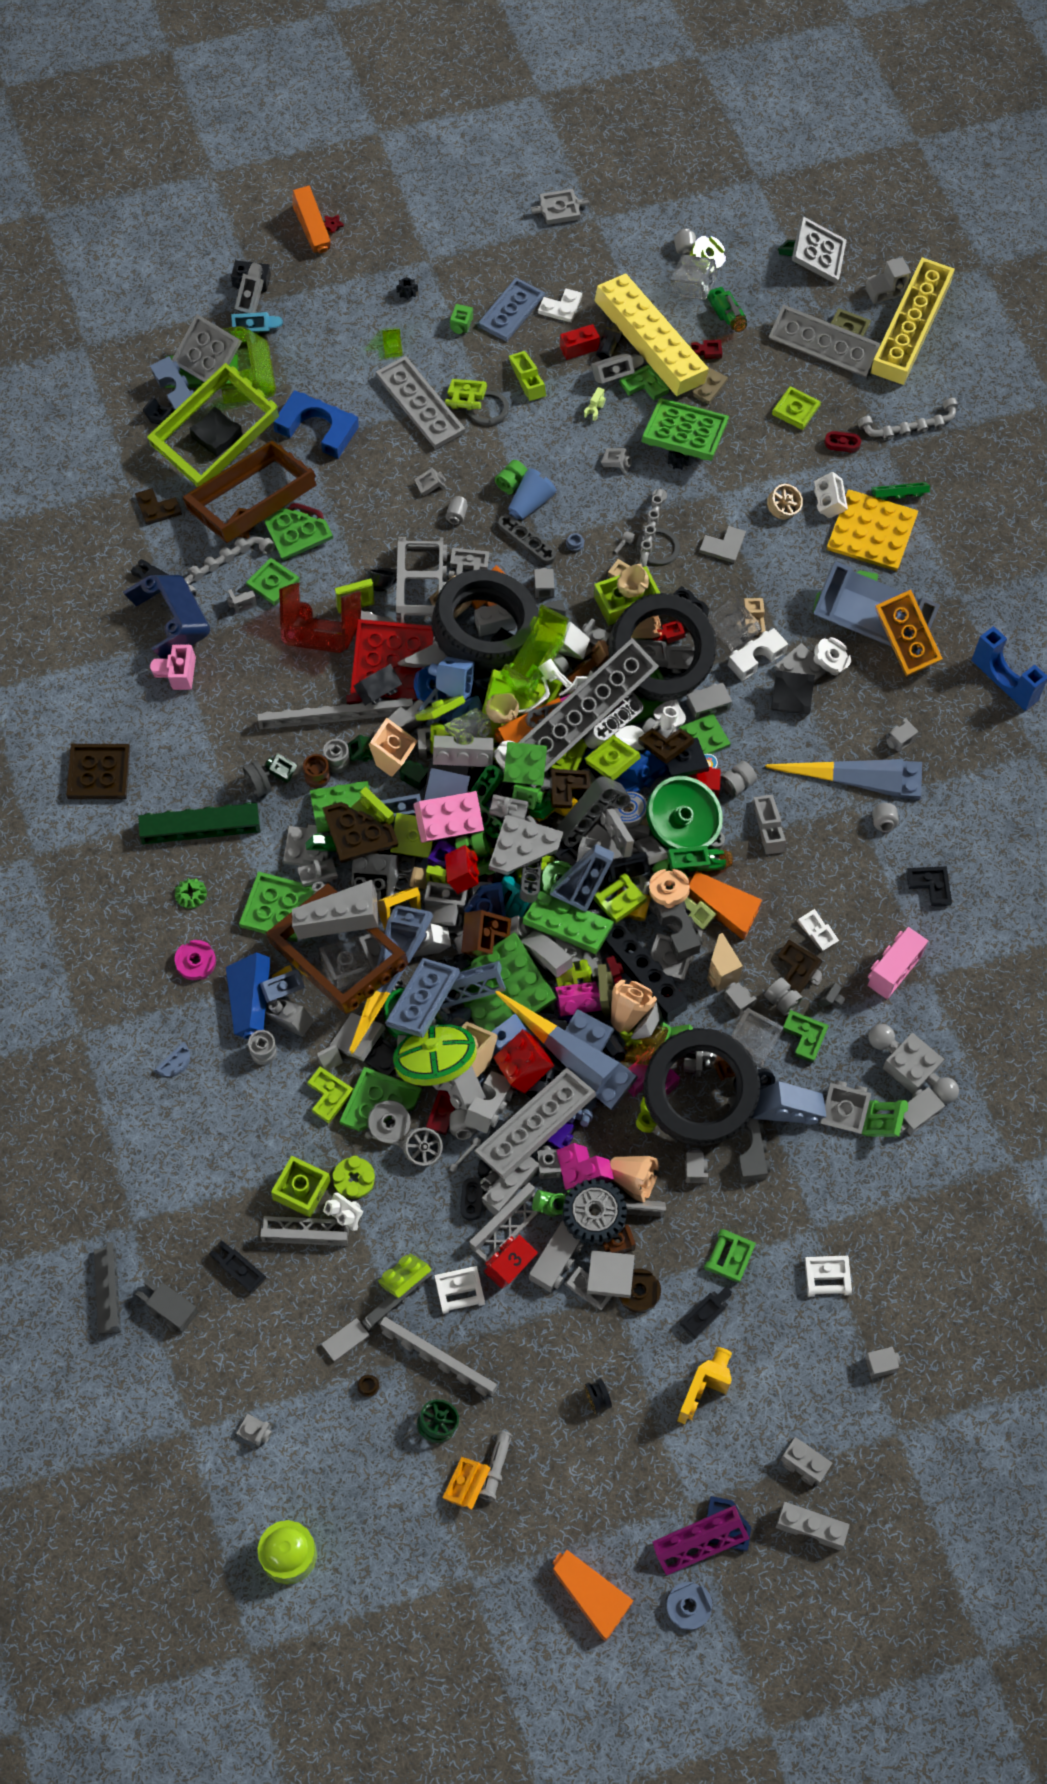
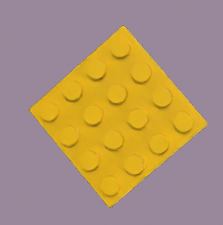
M848 489L846 494L848 510L838 515L826 550L897 572L918 510Z

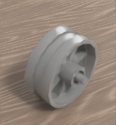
M416 1128L410 1131L403 1142V1152L406 1158L411 1163L420 1166L431 1165L436 1162L441 1156L443 1149L439 1134L429 1128ZM425 1131L423 1141L420 1140L416 1132ZM429 1133L436 1138V1140L426 1142ZM412 1135L418 1142L417 1144H408ZM438 1144L437 1153L429 1149L430 1145ZM408 1147L416 1148L417 1151L410 1156ZM420 1152H422L423 1162L414 1160ZM426 1152L434 1155L430 1161L426 1159Z

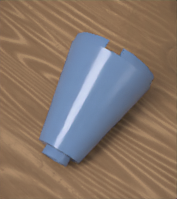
M529 468L525 472L508 507L509 515L513 516L516 520L526 518L552 498L557 491L554 484L547 477L545 479L540 477L541 473L535 469Z

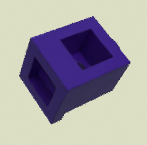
M439 840L428 857V865H437L446 869L445 854L456 848Z
M567 1122L545 1142V1145L553 1146L554 1149L568 1146L574 1138L572 1132L575 1126Z

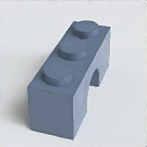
M170 356L150 366L160 388L167 385L176 387L173 392L167 394L168 401L174 411L194 393L193 390L189 391L187 388L189 384L185 376L179 374L180 368L176 361L172 362Z

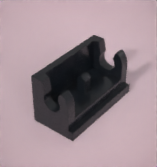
M646 852L632 854L631 857L614 858L605 875L607 883L619 880V877L624 873L630 878L649 872Z

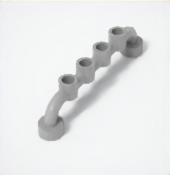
M956 398L945 400L942 403L944 411H949L945 416L936 415L926 420L921 418L912 423L902 422L898 426H884L880 430L871 428L873 421L870 416L860 418L857 423L859 429L864 430L869 436H883L884 440H890L894 438L896 433H900L901 437L910 435L911 430L917 429L918 433H922L928 430V426L934 425L935 429L944 428L945 423L955 417L958 403Z
M656 489L652 494V510L648 513V525L644 531L645 540L642 541L639 564L642 567L647 566L648 556L652 552V540L655 538V526L659 522V510L667 500V493L663 489Z
M242 537L238 538L235 541L236 547L231 550L228 547H223L219 551L220 556L218 558L207 557L203 562L205 566L200 569L197 566H192L188 570L189 575L184 579L188 585L193 581L197 582L203 578L204 574L209 571L214 572L219 568V565L224 562L229 563L237 554L247 552L254 544H259V549L265 555L275 549V544L270 538L252 537L246 541ZM189 585L196 598L198 595L197 590L192 585Z

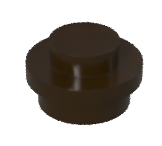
M373 1375L362 1376L357 1384L359 1393L364 1397L376 1395L379 1391L378 1379Z

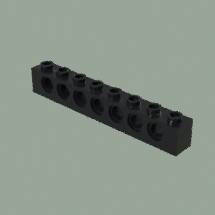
M593 899L587 911L613 921ZM623 920L617 923L614 922L611 931L602 945L611 956L615 957L617 963L621 962L623 970L632 981H636L651 989L653 992L652 998L656 997L662 1017L668 1023L687 1010V995L683 990L679 991L673 978L663 972L661 964L651 958L649 950L645 946L642 947L637 936L633 932L630 933L625 922ZM615 936H620V937H622V938H620V939H615V938H613V937H615ZM628 950L634 951L633 953H626ZM639 965H645L646 967H645V968H640V967H638V966H639ZM656 979L658 982L653 983L650 980ZM663 994H670L671 996H670V997H664V996H662V995H663Z

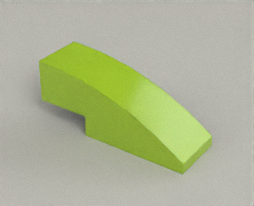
M526 351L509 355L511 366L528 400L532 401L545 397V384L538 375V369Z

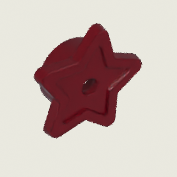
M339 215L334 217L325 216L324 225L328 231L335 233L340 227H344V224L339 221Z

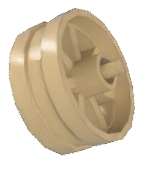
M790 484L779 485L767 498L769 511L773 516L782 520L792 518L801 510L803 505L801 493Z

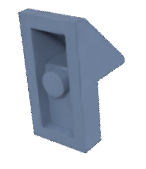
M298 969L260 983L267 1003L305 988Z

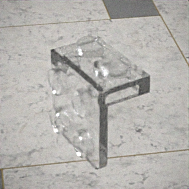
M478 708L470 710L444 725L445 731L454 736L458 744H471L474 737L493 738L490 718Z

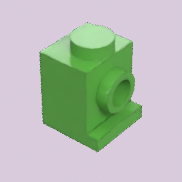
M456 304L450 319V329L457 334L467 333L473 320V308Z

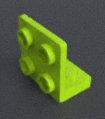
M366 786L360 791V799L350 807L358 812L362 811L374 817L379 822L389 825L394 822V813Z

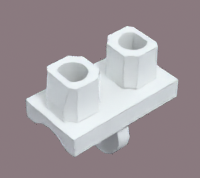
M333 1193L332 1200L326 1201L323 1209L324 1213L328 1216H334L340 1225L347 1226L352 1231L358 1229V1221L363 1214L357 1202H350L339 1193Z

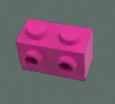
M595 982L555 987V996L558 999L556 1000V1006L560 1016L574 1015L577 1009L584 1013L601 1011L599 989Z

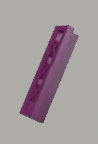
M734 1505L652 1541L665 1574L669 1575L748 1540L749 1536ZM737 1528L742 1533L735 1537L728 1536L730 1531ZM714 1538L720 1540L717 1545H707L709 1540ZM691 1548L699 1549L694 1555L687 1554ZM671 1557L678 1558L676 1563L667 1566L666 1559Z

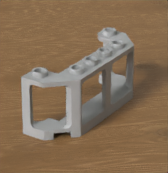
M406 537L398 538L396 623H404V618L407 615H433L435 605H405V580L436 579L439 581V592L442 590V587L446 584V582H443V577H447V566H443V561H447V545H444V537H440L439 541H407ZM407 549L439 550V570H405Z

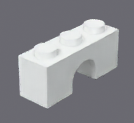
M775 628L769 632L765 631L758 639L749 641L739 651H733L729 656L728 666L743 681L757 672L759 663L754 658L755 656L763 655L773 662L787 652L788 643Z

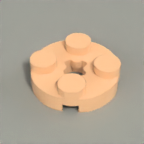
M666 869L656 872L650 879L649 894L651 898L666 908H673L675 905L682 903L689 895V880L679 870L666 871ZM672 885L673 889L667 890L665 886L670 887Z

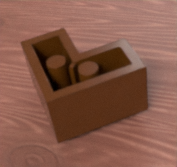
M483 910L465 912L461 953L476 957L493 954L494 941L503 940L510 935L511 919Z

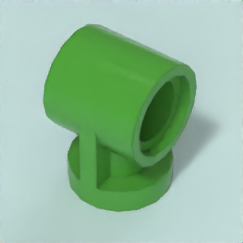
M537 1190L533 1198L532 1208L534 1211L545 1213L550 1217L562 1215L566 1195ZM554 1200L559 1204L558 1210L554 1208Z

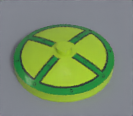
M448 1024L433 1025L428 1028L423 1038L410 1034L402 1040L394 1052L393 1062L397 1074L404 1081L421 1086L438 1085L451 1081L466 1072L475 1061L477 1048L472 1034L466 1029Z

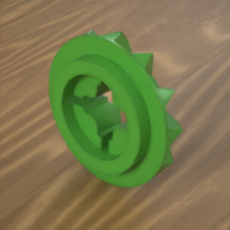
M187 878L183 882L180 881V884L175 887V899L184 908H196L207 897L204 883L198 881L197 878L195 880ZM189 887H191L193 891H196L193 892V899H191L189 894H187Z

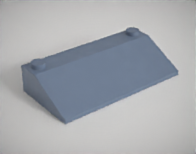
M837 561L833 562L813 614L891 646L876 613L875 606L904 592L856 573L849 566ZM915 597L930 630L940 604L925 598L919 599ZM899 612L896 618L903 620L905 614L901 615ZM905 630L904 636L911 638L913 632ZM913 647L912 653L919 655L921 649Z

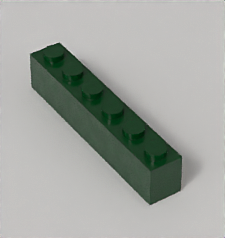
M251 802L244 803L243 805L233 806L228 804L223 807L208 806L203 809H185L176 812L165 811L164 813L138 815L139 836L142 845L261 832L258 804Z

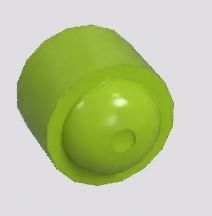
M290 1520L276 1522L268 1527L260 1537L257 1548L258 1558L267 1576L275 1582L286 1585L298 1583L308 1577L314 1569L317 1559L316 1545L309 1530L299 1522Z

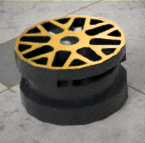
M601 1378L595 1380L593 1384L590 1382L584 1384L587 1398H589V1403L595 1414L601 1412L603 1408H612L609 1393Z

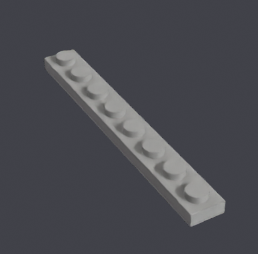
M400 698L392 701L382 700L375 705L369 703L366 706L361 702L352 705L342 704L332 707L322 706L321 708L312 709L303 708L301 710H283L282 712H264L258 714L259 729L388 717L400 706L407 711L413 705L412 699Z

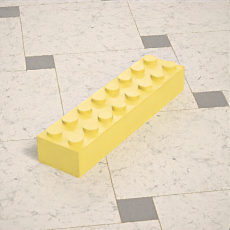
M921 258L873 360L871 374L902 385L905 384L951 284L954 268Z
M627 274L597 286L594 301L610 320L618 326L622 334L676 396L705 384L709 368Z

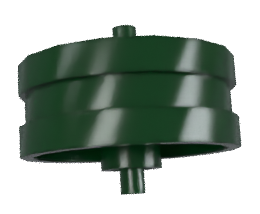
M439 1399L427 1402L417 1418L419 1433L432 1443L448 1441L459 1424V1415L456 1408L451 1403ZM433 1409L434 1415L430 1414L427 1411ZM447 1414L450 1416L451 1420L446 1419ZM423 1416L431 1421L424 1422ZM445 1425L453 1426V1429L449 1431Z

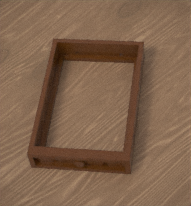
M271 440L184 495L183 500L187 510L224 542L228 543L317 486L315 481L316 475L301 460L294 458L291 452L288 453L280 444L278 445ZM274 461L296 477L295 480L226 524L205 507V505Z
M327 883L300 906L337 893V891ZM292 912L266 932L270 944L345 1015L357 1009L359 1004L371 997L376 990L387 984L398 972L403 971L409 964L406 953L377 927L365 929L392 955L343 994L286 941L287 938L295 933L292 927Z

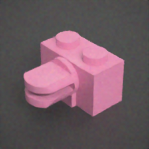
M172 645L171 655H168V659H153L150 664L153 676L155 678H168L173 690H192L196 660L192 645Z

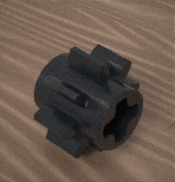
M406 277L399 280L396 292L399 293L400 298L404 297L409 300L411 297H416L418 285L415 284V279L412 280Z
M669 451L667 463L672 464L673 469L680 468L683 470L684 465H689L690 455Z

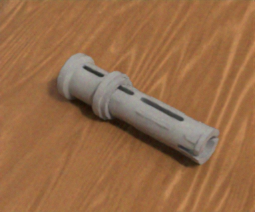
M499 1431L489 1464L491 1469L478 1495L482 1499L496 1501L497 1496L495 1493L498 1483L502 1481L501 1470L513 1436L509 1432Z

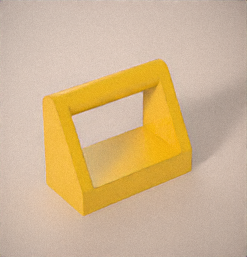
M418 887L403 890L377 901L378 913L384 930H386L387 921L390 917L391 906L409 900L411 908L421 910Z

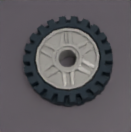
M591 1179L590 1182L585 1180L582 1184L578 1183L569 1191L563 1205L564 1224L568 1232L572 1233L576 1240L580 1239L581 1243L585 1244V1242H588L589 1245H594V1243L603 1245V1242L608 1243L612 1238L615 1239L626 1221L627 1206L624 1196L620 1194V1190L617 1187L614 1188L610 1182L608 1184L605 1183V1180L600 1179V1181H596V1179ZM591 1209H598L600 1214L594 1216L589 1211Z

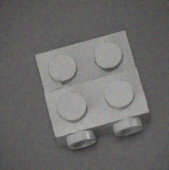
M308 824V828L289 826L283 859L284 864L306 866L313 864V860H318V862L328 860L329 851L306 850L305 842L312 835L318 834L316 825ZM328 831L321 832V834H324V836H331L330 832Z
M835 1080L834 1084L829 1083L825 1100L826 1117L821 1119L820 1123L862 1134L871 1093L867 1092L868 1088L855 1085V1089L846 1087V1082Z

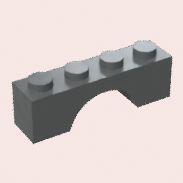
M736 1096L728 1098V1111L733 1106ZM751 1117L743 1127L749 1135L751 1147L746 1153L739 1156L737 1162L741 1182L766 1180L768 1173H770L769 1160H765L764 1154L767 1153L766 1141L761 1138V1133H763L762 1121L752 1119Z

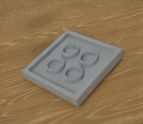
M803 216L799 221L792 261L836 283L839 281L847 240Z
M196 314L173 356L172 362L176 361L180 368L205 382L223 364L227 363L229 365L242 341Z

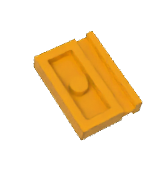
M461 1457L442 1498L447 1502L472 1510L491 1468L486 1464L483 1465Z

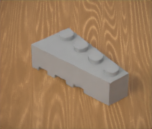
M372 880L293 908L292 927L297 938L303 939L378 927L377 892Z

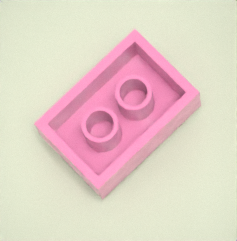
M477 791L414 803L421 843L484 831Z
M910 927L904 932L900 931L894 939L895 943L892 947L889 945L882 954L883 958L873 964L872 971L868 976L870 980L867 986L887 1000L920 960L928 943L927 939Z

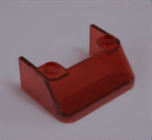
M296 582L279 588L281 639L286 645L341 653L348 649L357 631L358 619H361V591H355L341 597V622L313 618L311 606L306 602L300 601L299 583Z

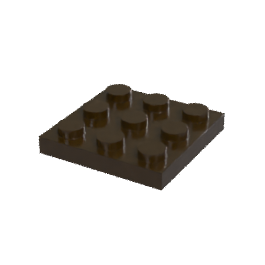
M71 744L67 799H127L130 744Z

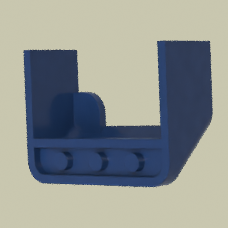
M150 575L126 589L123 593L135 606L142 604L160 592L162 593L174 618L165 625L164 631L167 638L153 646L152 650L161 659H168V655H171L172 645H194L208 636L210 626L187 581L182 576Z

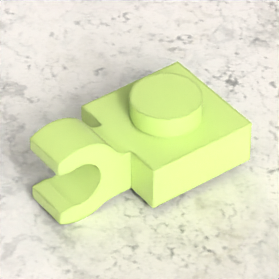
M598 387L589 406L584 410L585 418L588 414H593V421L597 420L599 407L603 408L606 401L604 389Z
M689 896L684 900L686 908L691 911L688 917L691 916L693 921L702 929H705L717 915L703 901L696 904Z

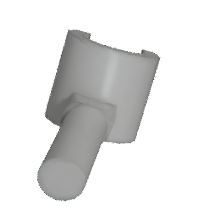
M628 531L625 532L622 541L613 552L617 554L626 543L632 545L635 534Z
M817 970L810 979V982L815 985H819L822 980L820 970Z

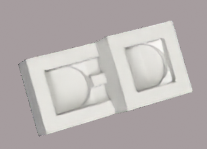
M815 909L797 920L802 929L821 951L839 941L830 926L824 924Z

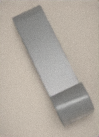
M633 692L614 708V712L585 735L584 742L589 748H598L642 712L643 704Z

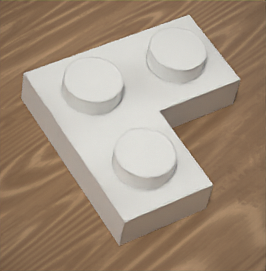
M565 289L561 301L543 297L538 314L572 323L581 301L582 293Z

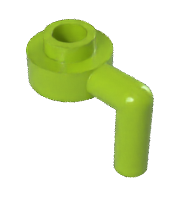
M643 1096L640 1103L641 1113L637 1117L636 1126L642 1132L650 1133L655 1130L657 1124L651 1118Z

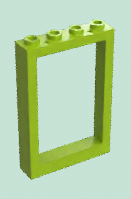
M227 363L223 364L147 436L150 445L196 487L218 475L279 417L278 406L272 400L268 401L260 389L253 388L249 379L246 377L242 378L239 375V371L234 366L230 367ZM229 380L266 414L200 475L164 441Z

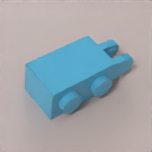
M267 312L231 314L234 334L270 332V328H279L283 324L281 317L269 316Z

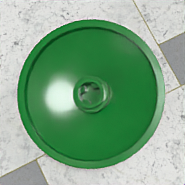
M686 776L668 778L655 787L647 801L646 817L648 825L658 841L669 849L708 847L716 840L721 831L723 815L720 803L712 790L699 780Z

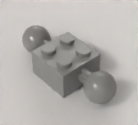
M877 1024L871 1028L868 1035L870 1044L878 1050L887 1049L892 1053L885 1061L882 1069L909 1092L914 1094L925 1083H928L932 1087V1091L944 1104L952 1103L957 1099L959 1095L958 1084L951 1078H940L935 1074L940 1069L944 1058L914 1033H911L900 1045L895 1040V1033L890 1026Z

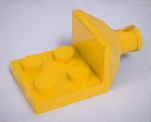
M716 1347L712 1360H708L698 1367L680 1411L678 1422L686 1424L687 1419H693L698 1406V1402L695 1399H701L705 1386L726 1395L732 1381L730 1370L727 1368L729 1359L732 1356L729 1350Z

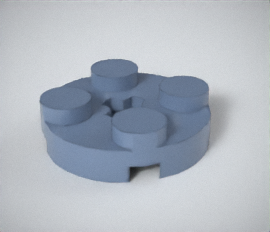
M683 1582L672 1589L667 1598L666 1610L672 1623L680 1629L696 1630L708 1621L713 1604L709 1592L704 1587L693 1582ZM686 1600H689L690 1603H695L696 1606L693 1607V1612L684 1610L683 1607Z

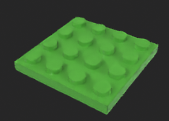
M660 398L641 442L650 446L661 447L668 451H676L684 455L712 461L727 426L729 416Z
M515 932L493 946V954L479 956L471 962V966L459 970L462 972L500 961L502 967L500 974L506 990L501 992L502 994L536 1014L558 1000ZM496 977L488 979L485 984L491 988L499 986ZM471 984L466 990L471 993H477L480 987ZM496 993L463 1002L465 1007L471 1009V1017L475 1024L490 1032L515 1014Z

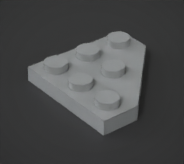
M505 815L488 869L509 875L523 866L526 867L540 861L541 858L547 855H553L558 851L563 832Z

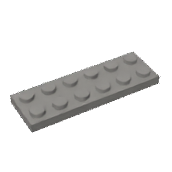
M786 305L782 306L769 335L770 340L867 378L873 360L881 345L879 342Z
M407 356L376 371V377L434 449L465 433V427Z
M566 1068L475 1150L476 1155L505 1179L596 1096L595 1091Z

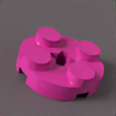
M192 940L186 945H181L175 954V964L179 974L189 980L206 979L216 966V957L211 946L201 940ZM198 956L200 962L193 964L190 959H195Z

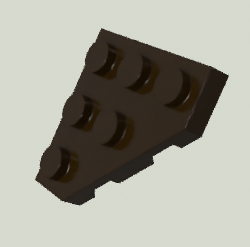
M343 802L322 807L340 863L398 847V841L391 825L379 822L362 811L358 812Z

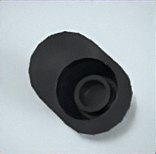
M364 569L367 571V579H372L374 591L380 592L389 589L395 577H397V569Z

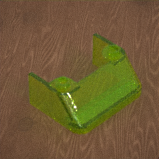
M243 326L222 328L242 341L239 347L248 346L251 368L241 370L239 375L242 378L246 377L249 379L252 387L260 389L264 393L265 398L273 397L276 393V385L268 341ZM226 383L221 387L224 404L250 401L232 383Z
M543 604L539 607V615L532 618L529 624L531 632L515 660L509 665L505 664L501 671L502 680L528 701L531 700L542 681L543 674L538 667L549 659L554 661L566 639L569 618Z

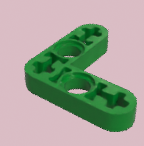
M489 765L485 768L470 792L477 791L478 799H480L478 802L481 817L484 813H487L489 816L488 821L485 824L483 823L484 831L492 838L498 839V830L492 825L499 826V830H501L503 820L500 817L489 815L490 809L486 806V803L502 781L504 773L501 767ZM492 771H495V772H494V774L496 775L495 778H492V777H493ZM485 785L486 793L481 796L479 792L480 787Z

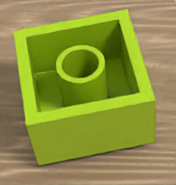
M291 1156L271 1191L274 1201L311 1218L331 1182L330 1175L309 1163Z

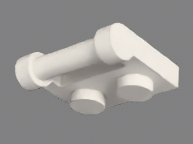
M848 1256L805 1257L808 1297H815V1294H844V1296L852 1294ZM843 1279V1285L815 1286L814 1280Z
M477 1266L435 1275L443 1314L449 1313L450 1310L477 1304L479 1306L485 1305ZM474 1290L476 1292V1296L450 1302H447L446 1299L447 1296Z

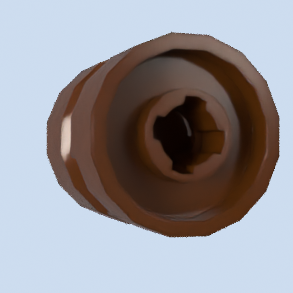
M312 754L304 760L303 770L306 783L312 788L326 786L330 780L327 759L323 755Z

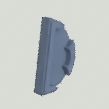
M185 1042L176 1048L154 1070L157 1074L172 1077L179 1075L186 1069L190 1061V1052Z

